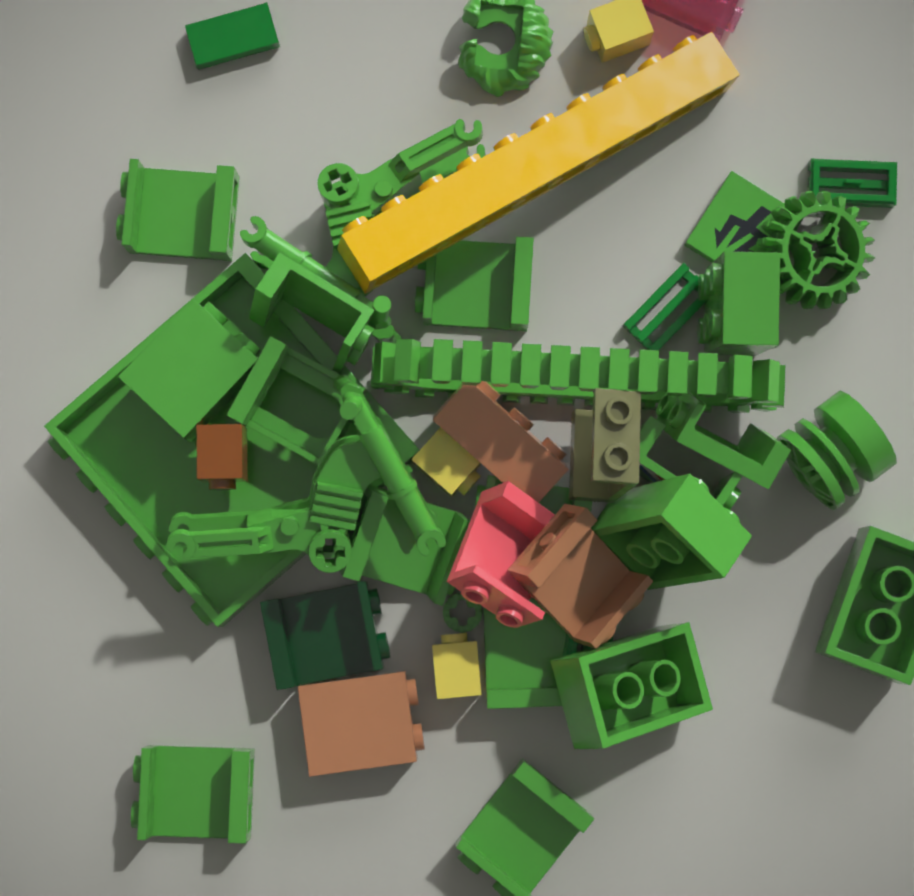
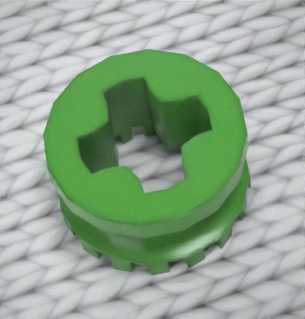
M461 593L454 594L444 604V621L449 628L456 632L464 633L471 631L481 621V605L466 600L467 607L475 608V617H469L467 625L461 626L458 624L457 618H450L449 612L450 609L457 607L458 600L466 599Z

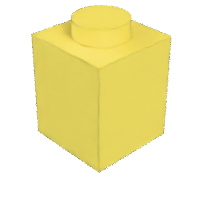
M615 0L589 10L587 26L583 27L584 37L591 52L597 51L602 63L649 46L654 33L642 0Z
M439 428L411 459L412 463L451 498L457 491L465 495L481 477L476 472L481 463L442 428Z
M467 633L440 635L441 644L432 645L437 699L482 695L477 641H468Z

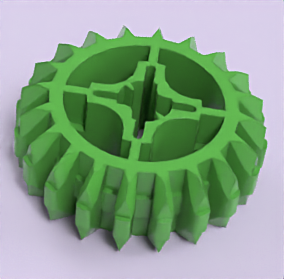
M806 191L801 193L799 199L796 196L786 198L784 201L785 208L778 206L771 211L775 221H765L761 226L769 234V237L759 238L756 242L758 246L766 248V252L780 253V294L786 292L785 302L790 305L797 304L800 301L803 309H813L815 305L819 309H827L831 307L832 301L835 304L846 302L847 293L853 294L861 290L856 279H867L870 276V273L862 266L863 263H869L875 259L870 253H865V246L873 244L875 239L864 237L862 233L870 223L866 220L856 222L855 219L860 208L852 206L845 209L846 198L838 196L831 199V194L828 191L818 192L816 196L812 191ZM807 215L821 218L818 225L812 226L809 233L806 231L798 233L793 230L797 223ZM838 236H839V239H840V242H841L842 250L840 249V247H839V245H838V242H837V237H838ZM810 243H817L818 247L815 249H819V258L813 256L817 251H812ZM788 250L794 256V266L791 264ZM822 268H834L837 270L827 283L821 286L810 284L813 276L819 275Z

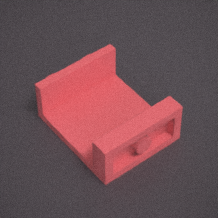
M509 481L482 491L447 582L461 591V595L466 600L480 604L495 614L496 619L505 626L518 628L543 620L545 612L530 602L531 595L507 570L555 514Z

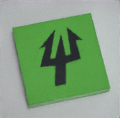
M731 171L684 246L711 263L724 251L766 252V248L756 244L759 238L769 237V234L761 226L765 221H775L771 211L778 206L785 208V205L780 200ZM803 219L797 223L793 229L794 231L797 230Z

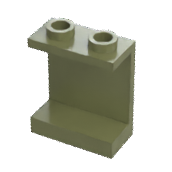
M595 388L593 390V410L575 409L572 412L569 500L613 503L639 484L641 392Z

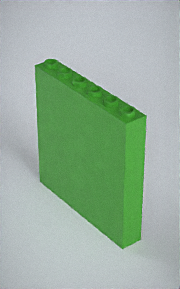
M244 253L193 297L202 307L208 301L213 304L228 319L223 326L233 336L236 337L240 332H243L260 348V351L255 355L257 358L260 356L270 336L324 367L330 370L333 369L337 355L300 313L284 300L281 301L264 328L249 319L255 289L265 274L247 253ZM187 302L44 425V427L52 435L47 441L52 449L63 460L71 457L79 466L80 470L76 473V476L92 493L99 490L109 501L104 506L109 515L120 526L127 522L138 536L133 539V542L150 560L156 556L167 568L162 572L166 581L178 593L185 589L193 598L195 603L190 607L197 617L206 626L213 622L217 627H224L303 558L306 553L300 550H287L273 553L201 557L184 560L182 555L183 548L186 547L185 543H177L173 551L166 549L167 539L171 534L169 532L171 518L179 512L207 514L262 510L281 505L284 502L309 497L313 474L318 466L244 425L247 428L248 482H236V490H209V482L203 483L197 480V436L191 442H188L118 377L189 303ZM345 366L339 375H346L354 383L364 387ZM280 369L260 405V408L317 438L331 436L341 419L339 412L341 405L334 397L283 369ZM239 391L207 425L241 424L227 416ZM368 392L366 399L371 402L370 406L373 412L379 416L405 465H409L412 462L411 459L420 449ZM351 423L345 436L357 434L356 431L358 430L354 423ZM382 477L370 483V485L380 488L385 486ZM181 524L178 526L177 530H187L188 526L185 524Z

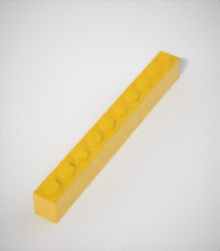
M710 32L699 39H696L695 35L685 38L673 48L674 53L662 59L657 54L647 59L638 67L639 72L628 78L624 74L614 77L602 87L603 92L592 98L588 93L579 96L566 107L568 111L554 117L550 113L541 117L530 126V132L519 138L516 133H513L500 140L493 147L495 151L482 158L479 154H474L462 161L456 167L457 172L443 178L441 174H438L425 181L419 187L420 192L410 198L405 199L404 195L397 196L382 206V213L369 220L362 216L347 224L342 229L344 234L341 235L337 250L363 292L366 294L727 92L740 74L714 34Z

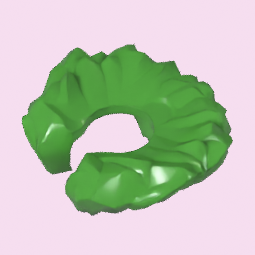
M469 0L463 8L461 19L464 23H468L474 29H482L493 23L505 24L513 31L515 44L509 52L496 55L478 45L477 39L465 41L459 46L461 51L458 59L459 68L464 70L468 78H474L484 91L496 97L502 96L505 91L527 89L530 82L540 77L539 71L545 67V62L552 56L550 49L553 45L551 38L554 31L548 27L549 18L544 14L545 10L535 5L534 0Z

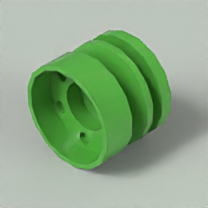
M841 390L814 409V417L819 428L802 418L794 424L796 432L788 429L777 437L778 441L791 449L786 460L795 477L810 493L831 510H835L845 503L844 494L852 497L860 492L859 484L853 472L862 479L872 482L897 464L893 447L880 426L859 402Z

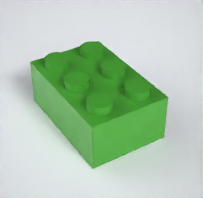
M724 251L705 269L704 274L699 275L698 299L706 302L704 318L698 319L697 342L698 344H704V353L756 356L779 345L780 253Z
M690 473L632 488L613 503H608L598 516L597 522L591 527L629 571L648 575L653 580L647 590L725 578L752 537L740 524L738 516L731 510L724 508L709 493L708 486Z
M873 526L858 529L815 649L816 653L897 684L911 685L914 678L913 541Z
M690 622L657 626L601 644L597 649L589 648L551 660L574 749H604L713 710Z

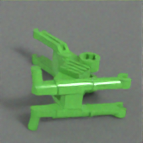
M458 119L455 124L401 151L394 158L369 173L358 174L350 166L343 163L331 164L324 168L319 174L317 185L326 209L325 212L333 242L332 257L325 267L312 259L313 255L308 251H300L269 230L264 220L257 216H252L250 219L254 229L258 230L257 233L249 234L247 230L240 231V236L245 245L257 250L251 252L252 260L259 268L269 269L280 252L372 308L374 312L368 325L375 330L371 336L380 342L396 343V339H402V336L391 325V317L389 316L391 309L390 299L383 295L376 297L374 302L367 299L365 296L372 291L366 294L363 292L337 250L341 235L344 234L342 229L359 217L365 216L369 220L382 213V206L397 196L404 195L405 199H408L419 193V187L425 181L438 174L446 178L457 172L456 167L470 157L468 155V146H474L482 139L483 129L481 121L476 120L473 124V131L467 133L465 132L464 121ZM483 144L477 146L476 154H479L481 158L486 156ZM340 178L341 181L331 183V181Z
M338 375L333 381V386L343 397V403L339 409L340 415L346 420L353 419L358 431H356V435H349L338 439L328 449L313 474L309 497L292 502H284L281 505L262 510L207 514L176 513L169 522V532L171 534L168 536L166 549L173 551L177 543H185L186 547L183 548L182 555L184 560L201 557L300 550L310 557V561L318 570L326 573L340 571L351 559L352 548L348 530L355 531L363 493L371 482L382 477L385 486L389 490L386 493L390 500H395L414 534L417 548L423 556L430 554L426 543L428 539H435L436 544L441 548L445 547L446 540L439 528V521L435 512L429 509L417 487L415 478L413 479L410 474L413 470L410 465H405L379 416L373 412L361 388L348 376ZM181 524H185L188 526L187 530H177L178 526ZM325 539H332V545H325Z

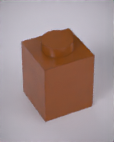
M242 424L196 425L197 480L203 483L209 482V490H236V482H248L247 428Z

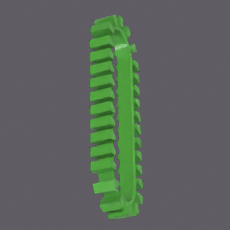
M396 339V343L382 341L375 343L372 354L371 387L373 389H384V392L391 394L409 393V389H415V397L433 398L434 392H448L449 399L462 383L464 385L476 386L481 381L490 384L500 395H503L502 402L521 403V396L530 397V404H548V398H557V405L575 406V399H584V406L593 407V390L595 388L641 392V409L656 410L657 403L660 402L666 392L669 396H682L687 394V392L692 393L706 404L703 413H711L712 406H728V411L731 413H749L750 405L751 410L764 412L784 408L786 365H780L779 361L772 359L755 360L752 365L753 356L734 354L729 357V362H718L717 353H698V360H688L689 352L669 351V359H660L659 350H640L639 357H629L630 349L610 348V356L600 355V347L581 346L580 354H571V346L551 345V353L541 352V344L522 343V351H512V343L492 342V350L482 349L483 341L463 340V348H453V340L434 339L433 347H421V342L414 339Z

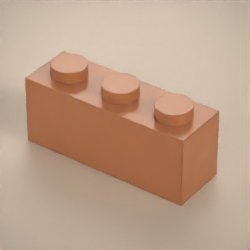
M481 381L476 386L464 385L462 383L434 414L432 420L502 483L511 482L539 503L569 470L567 464L562 461L567 454L549 437H546L543 442L536 438L529 431L534 424L515 407L508 413L499 405L496 400L501 395L490 384Z

